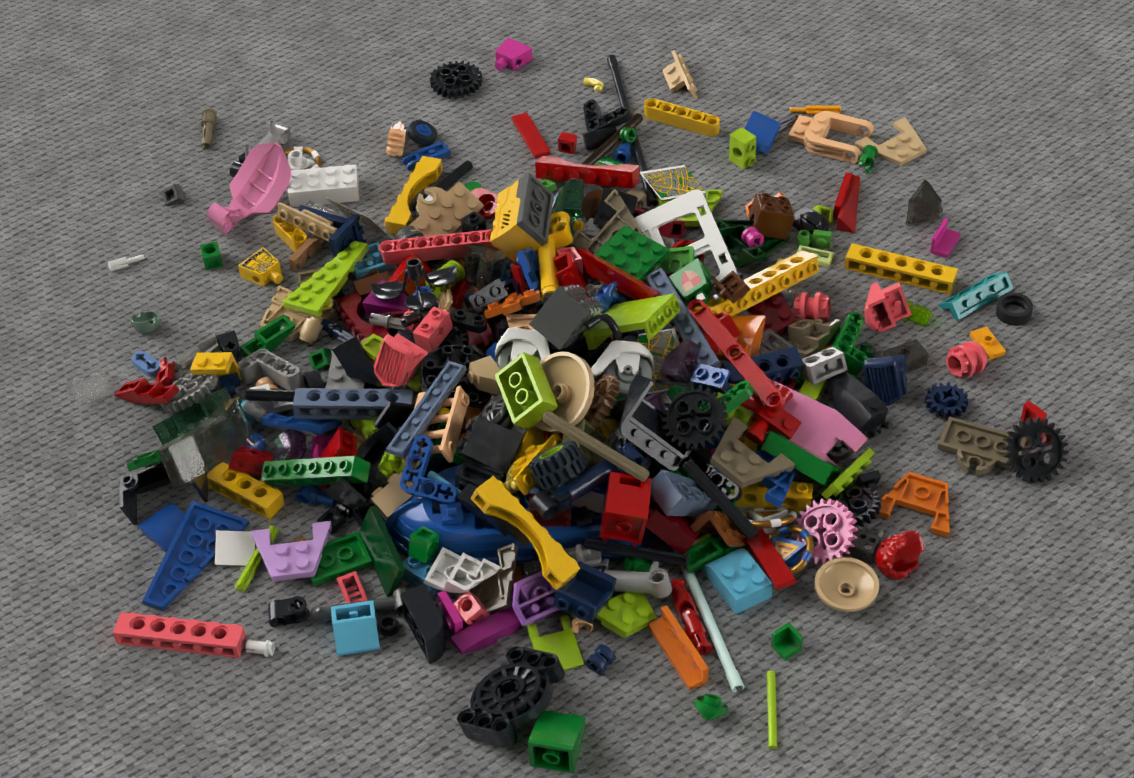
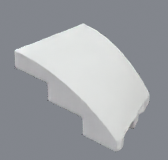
M442 547L423 583L442 591L466 593L497 573L501 567L484 558L481 562L465 553H462L460 556Z

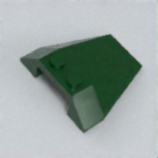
M715 220L736 268L766 259L790 240L789 236L787 240L764 236L762 245L749 247L742 241L741 237L745 229L753 226L754 220L752 222L749 220ZM725 254L720 256L721 258H724L727 261Z

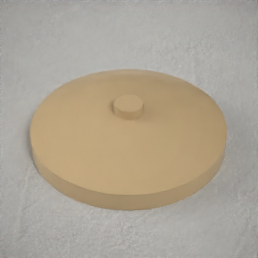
M556 352L540 362L558 405V408L552 411V413L576 426L588 412L593 400L595 387L593 373L588 363L581 357L570 352ZM543 420L535 424L536 427L544 431L562 433L543 422Z

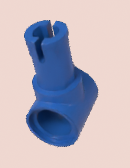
M318 485L301 486L295 495L298 503L309 504L308 506L312 503H319L334 508L337 500L322 492Z

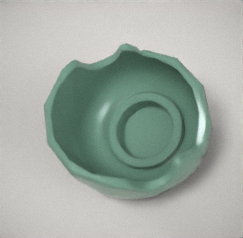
M140 311L138 317L131 315L130 321L137 332L148 334L159 327L161 318L155 311Z

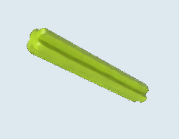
M273 525L268 528L271 533V545L279 533V529ZM257 548L235 584V589L239 592L247 589L263 561Z

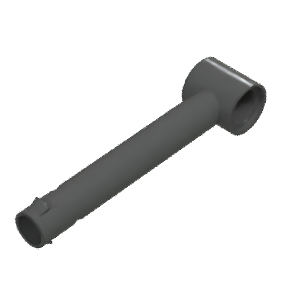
M399 588L393 592V597L374 599L375 611L395 610L396 614L400 616L403 613L400 593L410 589ZM338 605L313 608L314 620L321 621L332 618L331 607Z

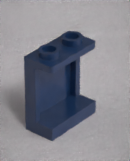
M579 561L577 564L580 570L562 590L558 589L556 591L553 606L592 624L613 595L617 578Z

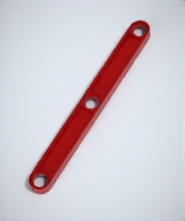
M701 299L691 301L688 305V311L693 319L742 378L750 382L754 392L771 412L781 411L785 407L786 402L779 390ZM702 306L699 311L693 312L695 307ZM740 351L738 356L731 357L733 352ZM774 399H780L778 404L771 405Z

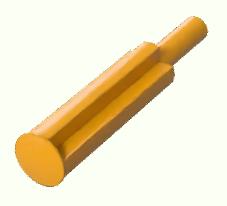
M806 105V108L790 107L789 112L806 113V115H815L824 111L841 113V106Z

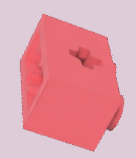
M433 307L413 331L415 344L429 353L437 349L453 329L450 312Z

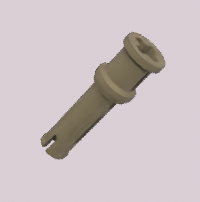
M206 108L202 111L203 119L201 126L203 131L201 148L211 149L217 112L212 108Z

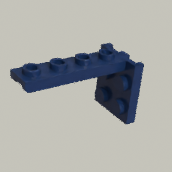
M303 205L298 207L300 212L306 209L333 222V227L337 228V231L329 238L334 258L354 241L367 243L362 236L364 230L359 225V215L353 214L348 219Z

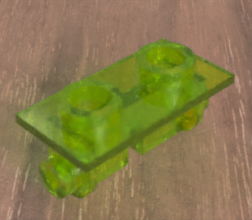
M907 300L912 315L905 317V319L925 327L934 314H932L928 307L926 308L917 303L913 306V302Z

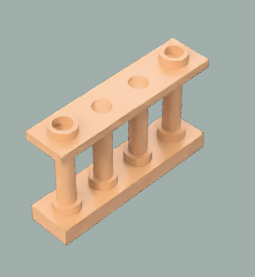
M461 386L456 388L454 398L446 399L441 408L451 406L450 413L435 415L430 424L447 422L446 428L427 432V426L422 434L430 439L442 438L441 445L433 446L432 454L442 453L449 463L453 461L454 454L456 453L458 439L467 406L469 405V396ZM421 392L418 394L415 407L420 402V400L426 392ZM419 444V446H420V448H421V452H422L423 444ZM408 453V455L406 456L405 459L402 458L405 463L407 462L409 453ZM418 460L413 461L412 468H414Z

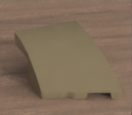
M799 319L788 326L789 340L778 346L777 350L796 346L801 359L816 354L832 339L840 326V320L835 319L832 323H823L822 319Z

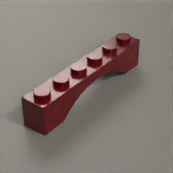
M357 292L336 298L337 306H335L337 315L341 316L343 323H346L348 330L352 331L353 336H356L359 342L366 337H370L372 334L382 338L389 334L385 327L370 325L362 321L366 313L362 304V298Z

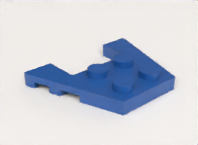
M532 247L517 252L516 260L523 270L530 290H539L541 294L538 257ZM542 298L540 301L535 302L537 306L543 303Z
M274 413L263 416L261 420L262 425L312 432L316 435H322L343 423L336 419H295V415L285 417Z
M763 449L754 451L767 463L776 458ZM794 468L789 472L783 471L778 476H768L763 481H760L765 487L770 488L766 492L764 499L780 508L797 469Z

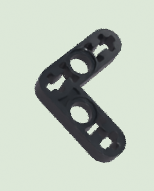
M594 99L587 101L583 106L588 132L611 126L617 127L628 122L633 117V113L628 106H622L604 116H601L600 106Z

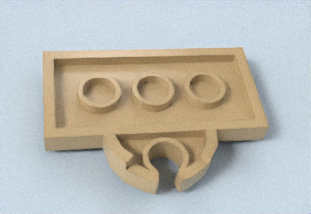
M460 181L447 192L442 188L428 187L424 192L426 195L432 196L433 199L426 201L423 195L419 194L416 208L420 216L409 226H414L424 236L453 234L462 227V218L473 211L478 213L484 205Z

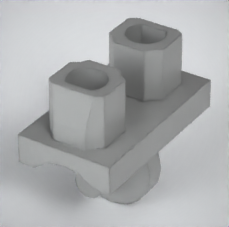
M576 544V547L563 549L577 563L581 561L591 567L602 566L601 551L585 549L582 544Z

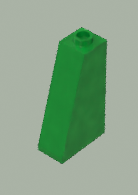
M770 431V433H767L762 442L763 446L761 449L775 457L782 453L795 463V469L823 485L830 486L842 471L840 467L776 432Z

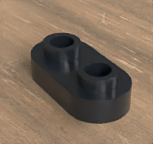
M461 309L453 311L450 315L452 325L456 328L474 333H482L487 330L488 321L482 315Z

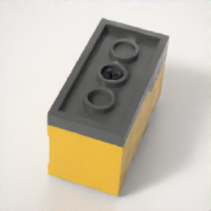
M530 173L498 193V207L495 209L496 219L493 221L494 231L491 233L490 238L492 245L515 263H517V252L532 247L535 251L548 242L554 194Z

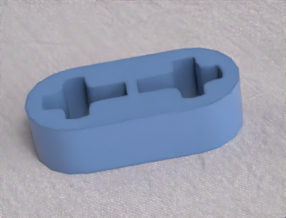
M139 351L132 355L133 365L149 377L157 376V373L160 371L159 361L144 351Z

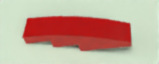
M146 378L124 383L114 396L130 402L161 404L168 403L179 391V388L175 384L164 386L160 381L149 383Z

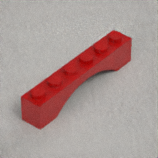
M542 156L535 162L537 179L633 189L639 183V166L583 165L550 156Z

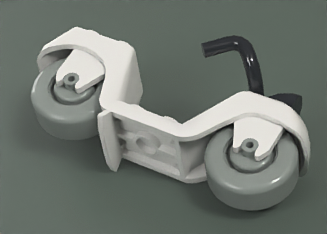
M605 313L598 314L585 322V326L591 329L601 321L606 322L613 333V341L610 344L602 343L596 349L586 352L587 356L591 359L599 352L604 351L591 368L594 382H598L600 377L603 378L604 375L610 374L620 382V389L617 391L619 392L618 397H627L630 384L636 374L652 380V372L655 367L653 356L648 348L638 343L639 333H632L621 339L620 329L614 319ZM508 328L496 345V364L502 369L523 352L539 358L541 362L550 355L548 340L535 329Z

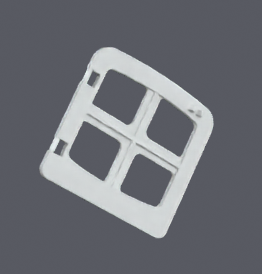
M692 190L634 218L646 237L665 247L658 230L659 227L679 218L695 214L705 234L703 239L688 245L694 247L695 257L707 251H712L720 269V274L715 277L719 282L731 271L737 274L736 267L707 201L700 190ZM704 207L707 213L703 216H701L698 211V209ZM725 254L728 262L722 264L719 257ZM713 288L707 297L709 298L717 294L716 290Z

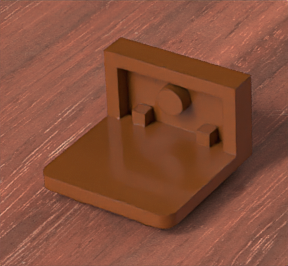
M724 511L701 513L694 519L695 522L690 525L694 533H712L717 530L730 547H744L747 545L744 540L746 538L744 533L736 528L733 521Z

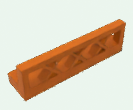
M668 606L661 607V618L648 623L649 630L689 691L708 683V666Z

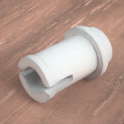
M249 639L246 643V653L264 654L265 657H268V655H273L275 644L270 640L263 642Z

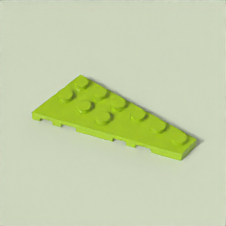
M358 241L350 243L345 250L339 252L334 259L327 262L322 269L315 272L299 288L288 294L282 301L284 308L321 317L323 314L322 309L329 306L330 298L337 295L348 280L347 275L355 270L354 265L361 262L369 251L368 244Z

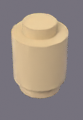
M313 316L310 319L306 318L299 332V339L312 345L323 328V325H321L322 321Z

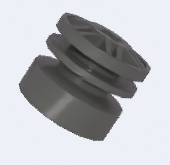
M502 394L492 399L479 414V416L521 436L527 430L513 424Z

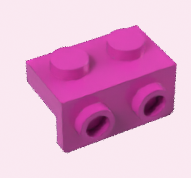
M442 591L438 593V602L435 605L436 607H441L445 626L454 636L470 625L462 619L453 605L457 600L451 601L447 592Z

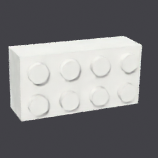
M356 164L292 170L288 185L290 207L332 204L325 197L337 203L359 201V180Z

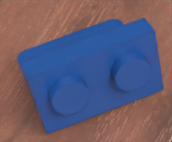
M752 112L744 129L756 136L757 154L760 151L765 154L769 152L781 127V123L759 112Z

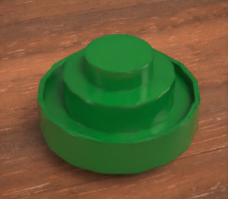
M713 694L697 696L694 703L698 712L702 714L701 717L707 720H714V718L724 716L728 708L727 704L722 702L721 697Z

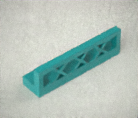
M1007 272L993 273L941 302L939 306L942 309L950 308L953 318L959 320L1012 290L1013 286Z

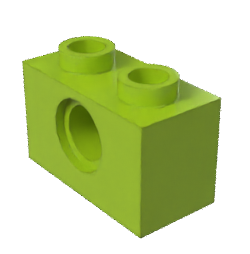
M743 127L731 133L729 139V160L742 169L752 166L756 161V136Z

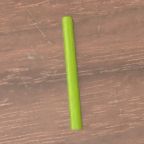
M768 671V749H778L776 675L774 671Z

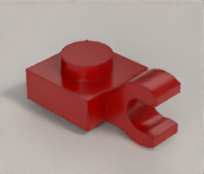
M164 357L159 362L160 371L157 373L156 382L160 381L164 386H167L175 378V362L172 361L169 364L167 363V358Z

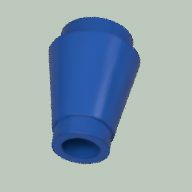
M627 142L622 143L614 152L615 161L623 164L629 162L631 145Z

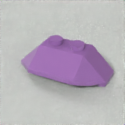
M542 571L514 583L512 607L522 626H529L561 611L553 606L556 590L543 577Z

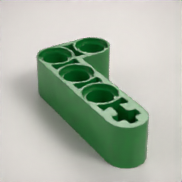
M852 311L842 323L832 347L844 353L847 365L846 372L857 376L864 368V360H868V357L865 353L854 347L865 319L860 313Z

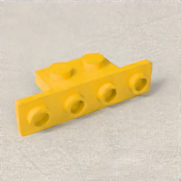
M553 433L544 444L529 446L525 449V454L514 462L515 465L509 472L523 495H527L537 484L528 466L529 463L540 453L562 443L563 440L558 433Z

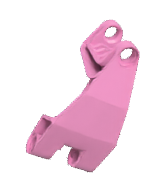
M769 379L775 387L776 385H782L778 382ZM788 388L793 393V397L786 403L783 409L802 422L790 439L791 441L836 465L826 454L839 440L854 454L868 440L864 434L837 410Z

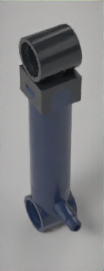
M630 443L619 444L618 453L636 464L642 465L644 457ZM605 459L571 480L556 487L548 488L547 492H538L531 499L530 505L543 520H550L557 513L561 514L571 508L573 501L608 482L610 472L624 473L626 471Z

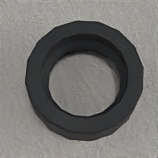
M1006 293L997 301L996 315L1005 324L1013 326L1023 325L1031 319L1033 303L1031 299L1021 293ZM1018 305L1025 309V311L1022 313H1011L1004 306Z

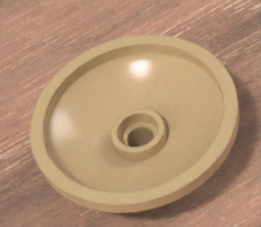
M836 558L823 564L817 571L815 590L818 597L827 606L838 611L855 612L867 608L875 601L879 592V580L874 570L866 563L854 558Z

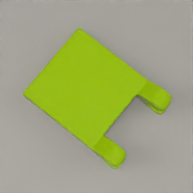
M568 615L560 616V624L563 630L560 632L539 637L535 623L527 626V632L533 649L556 654L564 670L584 665Z

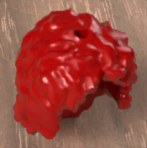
M905 530L904 533L893 534L892 537H887L885 541L881 542L880 548L877 549L875 561L879 570L882 571L886 578L901 580L919 567V555L925 550L919 531Z

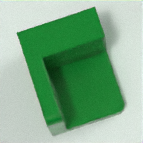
M788 622L772 633L771 647L785 661L802 651L803 637Z

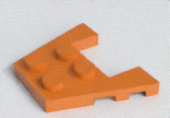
M908 472L893 486V489L881 498L880 515L876 516L888 520L894 505H899L935 516L930 533L946 538L949 537L948 483Z

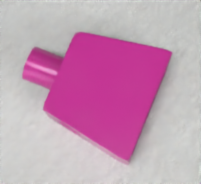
M508 37L495 52V67L499 71L505 67L513 71L533 59L532 48Z

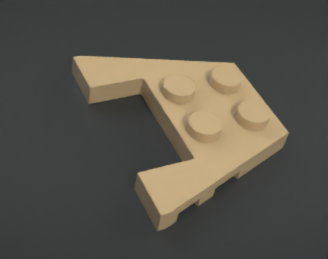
M905 117L893 123V127L901 133L898 136L880 145H877L868 137H864L854 144L858 149H864L866 145L875 146L878 149V156L899 166L925 154L927 148Z
M278 286L276 289L277 293L271 300V306L267 308L260 323V328L284 314L295 324L294 330L285 339L288 342H292L299 338V332L306 318L310 319L313 315L284 308L282 301L288 294L292 293V290ZM332 307L322 311L321 317H313L321 321L323 319L329 320L336 316L337 312Z

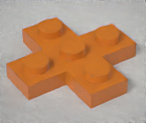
M531 289L523 292L524 296L522 294L517 295V292L509 294L501 304H498V302L488 304V308L484 311L485 316L488 319L502 313L507 315L522 310L523 306L541 300L540 291Z

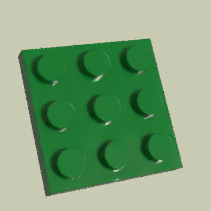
M624 225L594 255L642 281L669 255L670 249Z

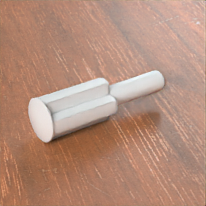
M143 254L128 259L122 257L109 261L108 267L112 272L128 267L130 263L144 260L145 257Z

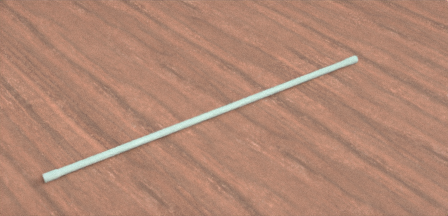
M592 357L591 359L595 364L597 360ZM680 566L725 670L733 693L737 692L736 687H738L739 691H741L745 686L733 664L695 573H688L684 566Z

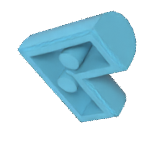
M379 242L368 245L369 251L365 255L366 258L354 265L353 275L356 280L390 270V265L383 262L379 251Z

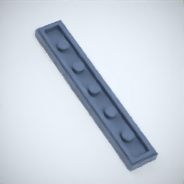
M451 361L447 362L387 446L386 450L389 454L406 458L415 438L423 434L467 371L466 366Z

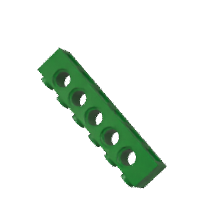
M356 456L264 461L261 481L277 488L332 485L341 478L349 484L367 483L371 463Z

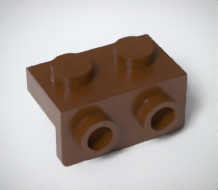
M731 271L720 282L714 276L710 277L714 282L712 287L725 301L729 299L733 304L751 290L734 271Z

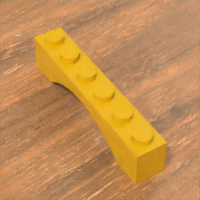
M422 156L420 161L416 163L414 172L410 174L407 184H404L402 193L397 197V202L392 206L389 216L385 218L384 226L387 229V233L396 235L399 230L412 223V215L409 210L412 200L422 189L438 181L443 171L442 159Z
M493 475L475 489L470 499L484 514L496 516L514 525L533 544L542 566V575L556 591L575 577L580 570L576 560L563 550L562 545L549 535L547 529L534 519L531 512L526 511L519 500L510 494L500 480H497Z

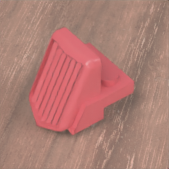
M877 282L871 285L864 309L865 322L871 330H878L879 332L889 330L897 326L896 321L912 315L900 283L882 290Z
M398 333L394 337L387 334L383 338L380 351L377 354L373 366L374 373L383 386L399 387L402 385L405 387L417 375V369L422 365L429 352Z

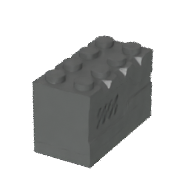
M579 284L559 286L529 325L559 350L574 346L587 329L585 322L603 311V308L600 306L602 303L595 297L590 298L585 294L587 291Z

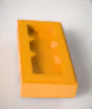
M987 326L970 332V337L973 341L982 345L985 349L988 360L1006 354V350Z

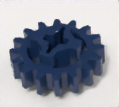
M948 382L947 385L939 383V387L932 385V389H928L926 394V408H930V413L936 412V417L943 415L944 419L947 416L954 418L957 415L960 417L962 412L965 413L968 407V394L963 393V388L957 389V384L950 386Z

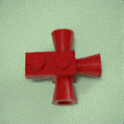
M776 385V388L787 403L793 397V393L782 385ZM755 393L740 405L755 412L751 419L755 423L745 432V436L753 443L759 445L762 444L766 432L772 428L790 440L802 423L784 409L779 412H771ZM774 399L771 405L778 404L780 399Z

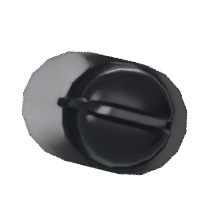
M802 208L794 213L795 219L792 226L798 231L807 230L811 234H813L814 230L829 231L828 220L814 209Z

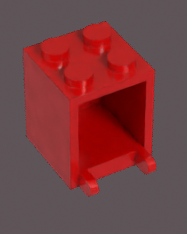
M610 472L604 495L599 534L603 541L614 539L632 542V546H636L637 543L641 544L648 520L651 478H647L645 482H642L632 475Z

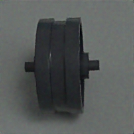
M318 369L303 373L305 388H325L327 382L322 380Z

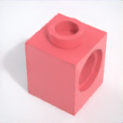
M470 591L462 594L453 603L462 619L468 625H472L490 616L479 598Z

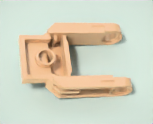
M830 111L817 113L814 118L799 115L788 134V140L804 144L809 153L845 162L850 161L855 164L861 156L860 150L853 145L825 139L829 129L856 136L870 137L874 131V126L867 120ZM861 127L867 128L869 132L862 131ZM851 152L855 157H850L847 153Z

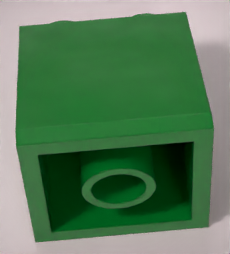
M544 710L539 715L528 740L530 766L574 774L586 730L585 717L577 714L559 713L554 710Z

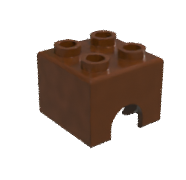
M768 193L755 194L748 215L750 222L754 219L752 227H755L765 237L787 240L795 219L789 199L784 196L772 197Z

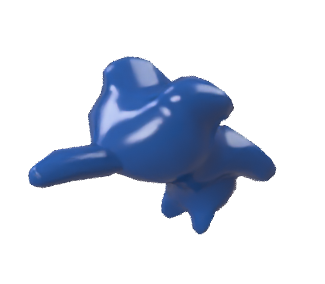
M616 281L609 285L604 284L598 289V293L595 296H589L590 298L595 297L602 303L600 306L603 308V311L600 314L609 310L611 302L622 301L619 298L617 288H615L617 286Z

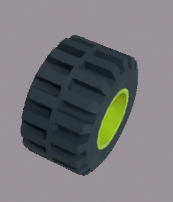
M566 441L540 453L528 466L540 489H548L571 480L585 469L587 463L576 442Z

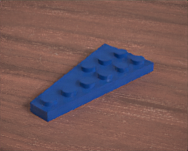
M192 501L142 600V604L163 611L215 559L216 530L243 531L249 525V520Z

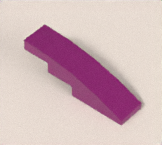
M510 607L470 625L452 636L450 641L462 655L493 646L499 638L514 634L517 628L522 627L513 607Z

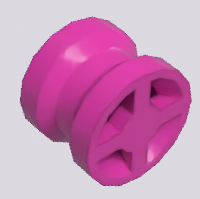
M748 227L742 233L741 239L749 247L762 245L764 242V236L755 227Z

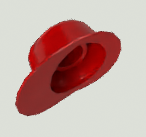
M475 188L470 191L484 205L478 214L485 219L494 218L495 209L498 207V195L485 188Z

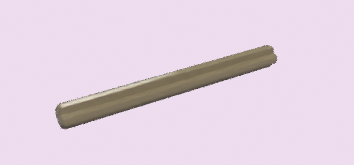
M551 411L544 413L543 422L640 481L645 482L650 472Z

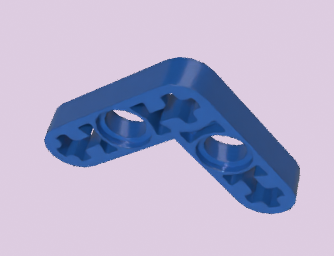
M426 435L416 437L400 480L401 488L407 494L446 504V500L455 499V502H457L456 497L459 495V492L453 485L424 477L434 445ZM425 441L428 446L423 447L421 452L419 444H423ZM421 460V468L417 470L412 469L413 461ZM409 472L415 474V475L413 476V479H412V476L409 474ZM412 480L415 483V485L410 486V488L408 489L406 483L411 482ZM428 484L435 486L432 494H425L424 492ZM441 490L442 492L448 493L451 490L453 496H449L447 499V497L444 494H441L439 492Z

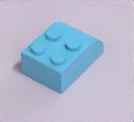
M739 548L705 564L704 569H702L703 573L735 615L772 597L773 583L751 555L743 548Z

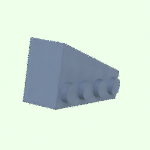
M662 469L652 480L650 497L659 504L666 516L697 517L701 513L713 511L718 506L693 479Z

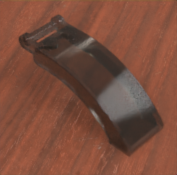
M235 397L229 400L227 404L219 406L200 425L175 440L165 443L159 449V455L173 488L181 486L216 467L235 453L246 439L254 434L253 428L249 426L241 406L242 401L240 397Z

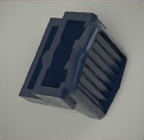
M905 355L868 358V360H864L865 386L875 393L886 406L892 405L900 400L902 395H906Z

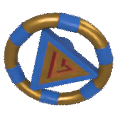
M788 525L768 535V538L785 564L792 567L789 570L793 576L807 566L813 555L814 542L811 534L806 529L800 526ZM797 533L805 540L806 545L805 543L780 536ZM806 549V551L804 552V554H803V556H802L800 562L798 563V561H799V554L802 553V552Z

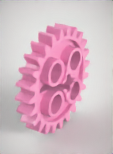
M821 499L820 504L813 501V507L806 505V512L799 511L802 517L795 519L799 522L795 526L806 529L811 534L813 542L818 540L809 563L815 562L816 565L821 566L822 563L825 564L830 560L844 558V552L850 554L847 548L855 547L851 540L858 538L853 535V532L858 531V528L852 526L857 520L851 518L854 514L848 511L847 506L842 505L839 501L834 502L832 499H828L827 502ZM837 517L836 522L832 525V520ZM817 520V524L812 527L813 522ZM797 533L791 534L792 537L797 538L795 541L805 543L806 545L801 535ZM837 537L836 544L832 545L833 539Z

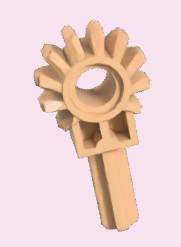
M401 121L395 123L394 128L391 127L388 135L386 152L387 155L393 157H401L403 155L406 130H404L405 125Z

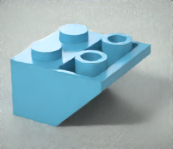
M373 600L331 607L337 656L380 650L377 617Z

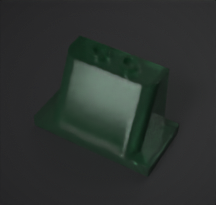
M226 387L200 400L199 403L185 408L152 427L164 448L193 438L195 444L191 449L193 450L233 429L237 425L229 412L231 396Z

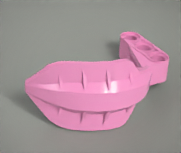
M272 142L256 145L250 150L238 173L230 183L233 199L229 207L213 203L208 209L206 215L212 226L228 235L227 233L233 230L240 220L252 214H263L273 211L291 179V168L281 145Z

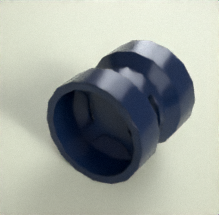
M601 644L595 649V654L590 655L586 659V665L590 670H594L595 673L602 675L606 671L607 665H611L616 656L609 647Z

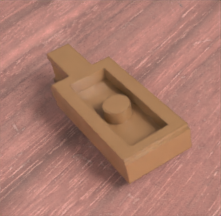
M314 236L312 239L308 238L289 257L290 271L296 272L299 268L302 269L309 258H313L318 249L324 247L326 240L318 236Z

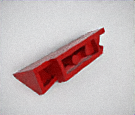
M845 173L834 204L833 217L837 218L836 230L855 233L860 177L852 173Z
M584 248L579 250L586 272L607 285L616 281L617 286L615 288L634 300L659 296L660 292L647 286L645 282Z

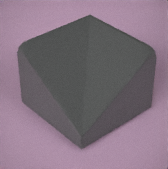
M173 184L161 191L166 206L186 201L182 186Z

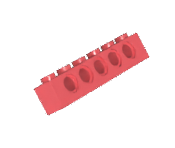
M121 612L113 631L116 643L120 645L240 658L247 638L244 626L238 624L230 625L218 622H203L195 619L186 620L176 617L141 615L134 612Z

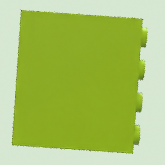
M674 293L617 303L609 308L605 314L610 315L614 319L621 333L645 329L648 340H651L680 312V303ZM601 321L591 329L587 328L583 332L589 350L596 349L613 334L604 321Z

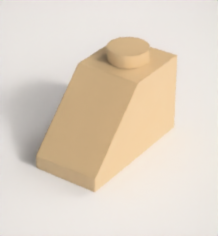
M488 356L471 362L469 364V372L467 373L470 383H473L480 391L501 395L494 376L501 369L492 357Z

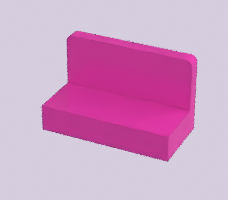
M948 218L943 220L933 236L930 253L944 258H948L961 236V233L948 229Z

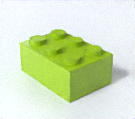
M523 352L494 375L513 424L529 430L542 420L546 411L552 412L558 408L539 358Z

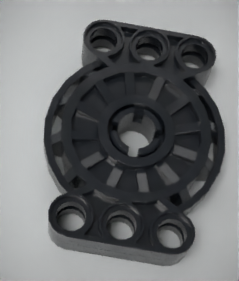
M521 646L509 649L506 653L509 664L485 676L472 693L470 708L464 709L458 714L457 721L468 739L502 748L514 745L518 739L514 729L531 722L546 709L552 698L553 684L560 682L565 677V671L556 654Z

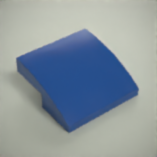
M170 502L140 524L138 528L166 552L185 513Z

